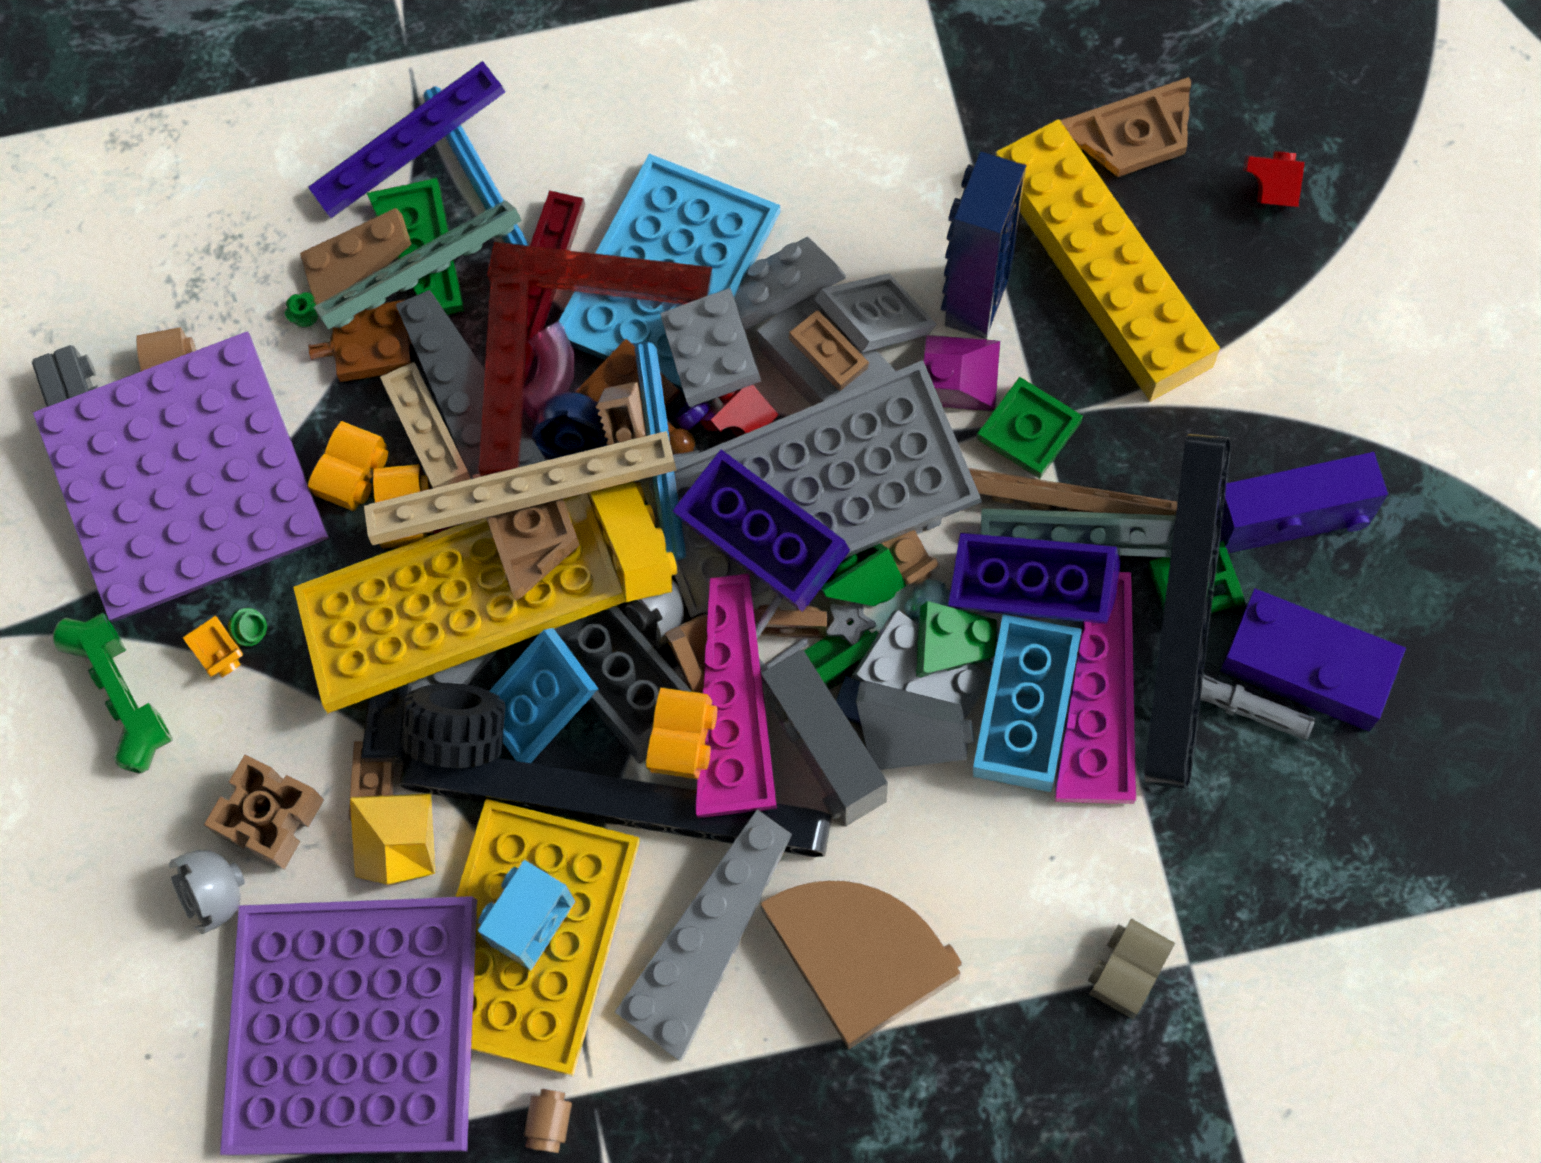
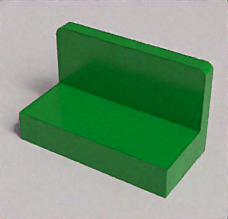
M851 620L847 624L852 625L854 621ZM869 630L865 631L860 637L859 642L853 646L841 637L826 636L804 650L828 690H831L842 683L845 676H852L879 633L877 630L873 633Z

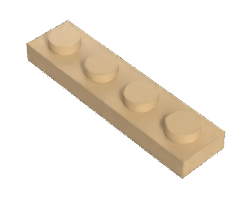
M415 362L381 376L383 385L432 487L437 488L470 480L467 468Z

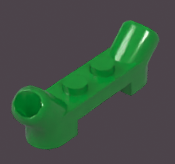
M103 612L86 622L67 617L57 623L53 633L55 647L62 653L88 658L91 661L93 667L88 672L99 690L105 688L110 698L105 701L109 713L116 722L121 720L124 725L113 756L116 765L135 773L148 771L155 751L172 742L173 738L161 714L150 703L140 708L138 707L113 658L127 650L117 631Z

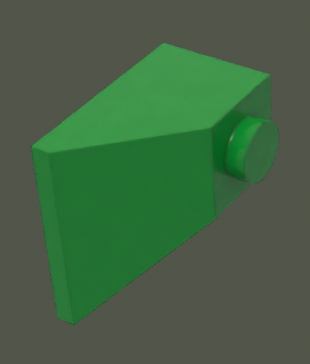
M880 543L844 558L819 591L826 597L876 606L879 603L891 600L896 595V592L907 585L889 549Z

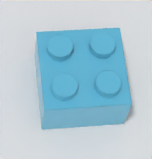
M523 860L519 868L514 866L507 873L501 886L504 891L497 902H490L481 913L478 920L481 926L478 932L491 947L531 971L576 901L565 884Z

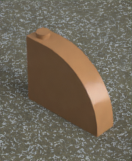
M828 880L810 882L781 891L761 903L763 914L848 1050L960 978L961 972L958 967L962 965V962L950 944L943 946L930 926L908 905L877 888L848 881Z

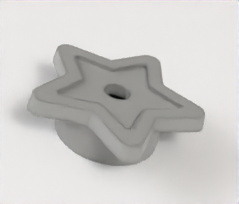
M853 602L848 607L832 604L830 611L834 621L826 634L828 637H841L853 646L859 642L860 637L865 631L874 629L877 625L875 621L864 615L863 604ZM848 619H852L854 623L852 625H848L846 621Z

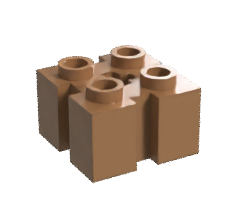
M245 754L229 780L235 791L229 801L219 797L204 826L216 836L242 849L246 846L256 856L285 870L300 844V841L294 836L299 824L309 828L324 799L314 788L288 775H285L283 779L272 767ZM262 810L269 811L266 816L262 818L259 816Z

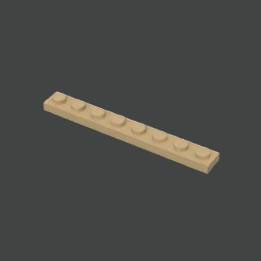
M665 431L364 505L368 538L372 545L676 471L668 433Z

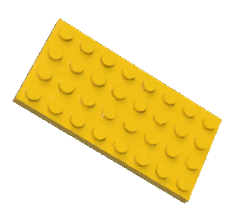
M587 493L563 498L579 546L523 597L515 600L487 518L463 523L294 586L321 703L327 714L539 635L544 629H555L626 602Z

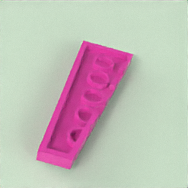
M1119 572L1116 599L1107 624L1083 622L1055 791V802L1134 804L1136 801L1131 572Z
M740 574L710 578L703 694H708L712 699V705L717 706V720L714 730H708L705 739V745L710 746V760L707 770L701 769L699 779H697L696 816L697 818L753 812L756 810L777 809L750 575Z

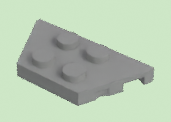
M808 236L796 243L787 244L781 251L766 259L757 260L749 268L734 296L744 330L820 292L822 288L830 287L846 278V274Z

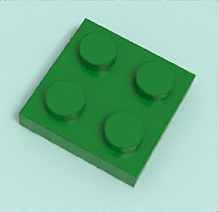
M1019 376L977 433V440L1041 479L1078 428L1083 416Z

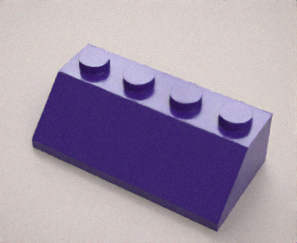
M960 533L948 607L959 610L1107 624L1116 599L1120 571L1117 547Z

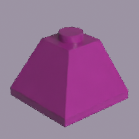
M926 335L924 364L943 408L994 412L1001 341Z

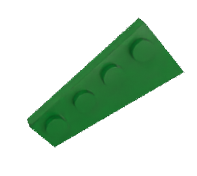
M437 178L366 193L377 217L395 208L403 216L411 245L398 256V259L449 232L440 184ZM454 259L450 261V266L438 273L430 272L419 278V282L413 287L416 295L430 290L447 315L464 311Z

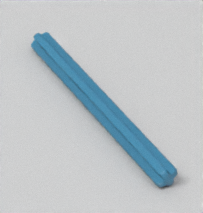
M433 86L431 89L425 90L423 93L425 102L439 93L441 89ZM460 125L446 135L445 138L485 209L488 210L504 201L462 126ZM516 224L513 231L501 238L513 259L521 261L526 258L530 246Z
M651 342L638 344L635 347V356L646 435L667 431L669 437L657 348ZM672 471L652 477L659 527L662 529L665 537L666 552L672 551L675 561H679L686 557L682 522L672 511L679 503L675 473Z

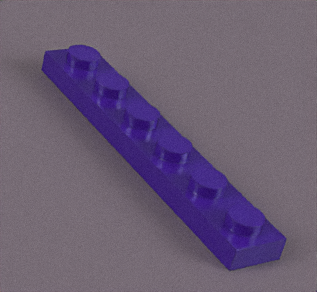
M484 61L480 62L308 186L309 190L328 216L333 218L506 93L503 86Z

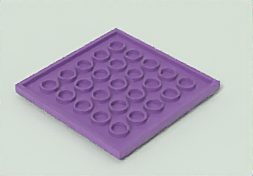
M248 331L33 412L108 619L113 623L329 539L313 495L307 487L308 482L252 337Z
M471 896L239 905L220 1155L255 1156L467 1151L477 899Z

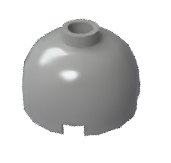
M673 580L672 592L616 605L651 646H656V650L668 643L665 633L682 625L685 617L683 596L679 586Z
M210 850L192 851L169 862V868L177 867L178 874L172 876L171 879L188 918H191L196 913L202 923L195 927L198 932L205 934L227 922L237 911L241 900L239 887L244 885L245 882L242 872L235 862L229 865L223 856Z

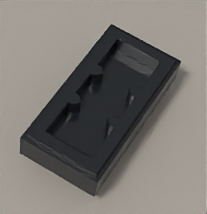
M409 683L368 698L361 757L365 762H404L405 752L402 747L404 701L412 689Z

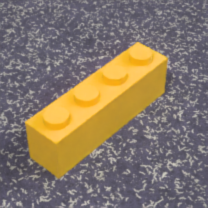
M632 481L587 492L626 602L672 592V575L677 574L676 561L672 551L666 552V542L662 529L655 528V517L651 505L644 504V492L640 482Z

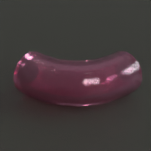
M559 320L528 339L538 360V371L534 380L520 390L517 395L524 410L533 421L541 405L547 399L556 394L569 391L574 378V351Z

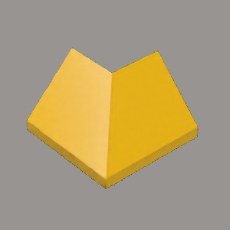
M431 794L350 798L356 878L388 885L436 873Z

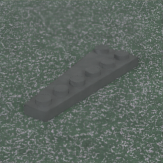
M428 290L396 304L471 479H473L472 475L485 474L486 476L546 461L432 292Z

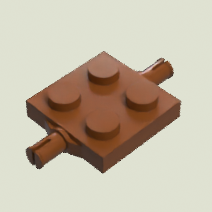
M404 300L383 303L371 310L364 309L353 315L354 319L347 325L339 328L332 327L330 342L308 345L311 360L333 356L336 362L337 377L340 382L385 375L412 363L414 346L396 307V304Z

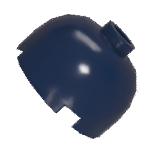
M575 392L560 393L547 399L536 414L532 430V439L536 440V446L540 452L551 460L607 446L608 438L604 437L606 431L602 429L604 424L600 422L602 417L598 415L600 410L596 408L598 402L589 396Z

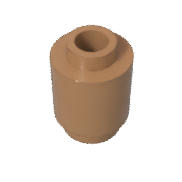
M541 1089L540 1096H531L524 1130V1137H527L526 1148L559 1153L560 1143H565L572 1102L564 1101V1092Z

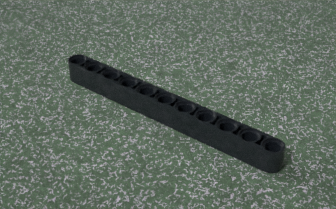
M406 754L399 780L400 787L419 793L485 803V800L489 799L541 813L729 844L735 842L756 812L697 818V790L501 758H494L492 762L474 767L448 768L427 764ZM777 803V809L760 811L792 834L783 853L808 857L825 856L832 819L830 814L819 810Z

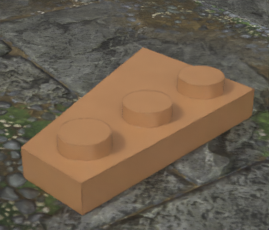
M396 208L300 253L316 305L370 276L373 272L375 273L386 267L411 245L403 216Z

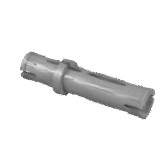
M1205 674L1203 676L1201 700L1226 709L1225 713L1231 716L1236 713L1276 730L1291 734L1303 741L1308 739L1315 717L1299 713L1278 703L1253 695L1250 692L1244 691V686L1236 684L1234 687Z

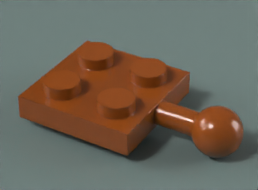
M625 339L575 393L589 396L598 402L605 388L637 382L640 390L635 346L628 339ZM660 371L666 408L681 391ZM667 421L672 453L680 454L693 451L695 448L693 435L685 429H675Z

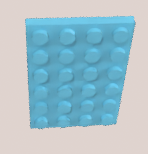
M648 154L553 330L554 340L603 360H606L625 339H628L635 347L638 344L651 342L657 348L660 371L684 393L660 313L728 288L731 289L733 296H735L749 268L756 261L781 212L780 205Z

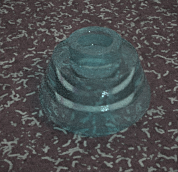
M924 580L922 585L914 588L904 605L906 615L919 624L920 606L927 601L948 606L950 590L946 589V584L941 581Z

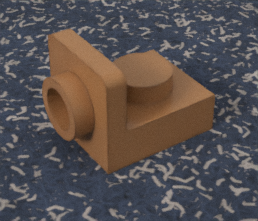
M915 530L881 543L889 549L906 585L911 584L914 586L926 581L932 575L931 570L939 566L936 558L928 555Z

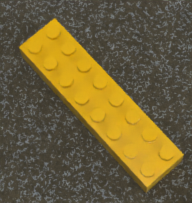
M1059 119L996 152L997 157L1026 165L1020 213L1150 402L1214 367L1220 347Z

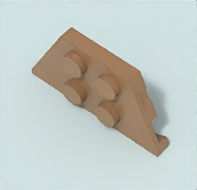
M1188 77L1063 119L1061 123L1081 149L1119 177L1185 154L1188 137L1187 124L1189 120L1191 80Z
M485 474L472 475L473 479L485 476ZM563 499L486 517L515 600L523 597L579 546Z

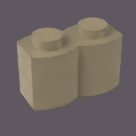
M1132 918L1126 928L1118 924L1107 944L1108 947L1114 949L1107 963L1099 959L1088 979L1090 983L1094 984L1089 995L1134 1020L1175 943Z

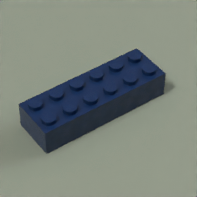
M981 151L975 166L968 164L961 184L964 191L961 199H954L948 218L951 224L947 234L949 244L945 254V259L948 260L943 275L946 279L942 294L945 295L941 304V311L946 312L944 326L987 339L1010 278L1026 165Z

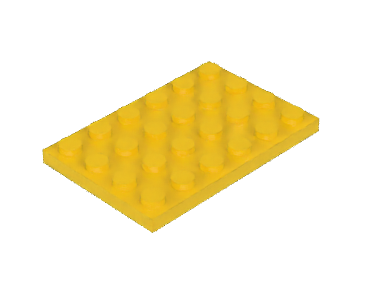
M489 799L485 800L456 897L472 896L477 899L471 1050L574 1077L641 841L639 837ZM523 860L565 884L576 901L531 971L491 947L478 932L481 926L478 923L481 913L490 902H497L504 891L501 886L507 873L514 866L519 868Z

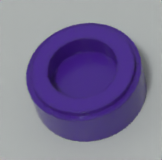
M706 401L689 407L686 402L675 414L674 421L681 429L688 430L706 415L711 405Z

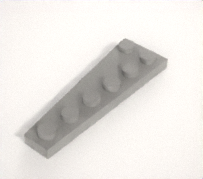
M756 810L615 1010V1013L678 1060H682L685 1057L706 1014L705 1011L712 996L717 991L724 977L723 974L738 948L741 941L740 938L751 916H753L761 900V895L768 885L792 836L790 832L759 810Z

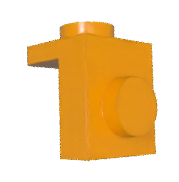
M216 615L183 637L210 677L218 673L223 678L241 665L238 658L243 655V652Z

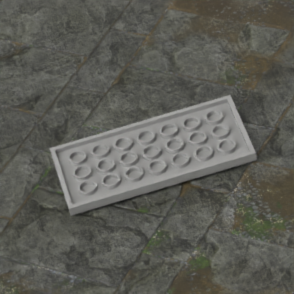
M923 360L675 463L676 471H674L678 501L680 502L719 450L722 449L843 538L850 549L845 558L982 502ZM653 477L640 479L639 482L647 503L653 509L656 527L660 528ZM682 522L686 557L676 561L677 574L675 577L692 619L703 614L708 615L710 578L749 574L752 596L770 589Z

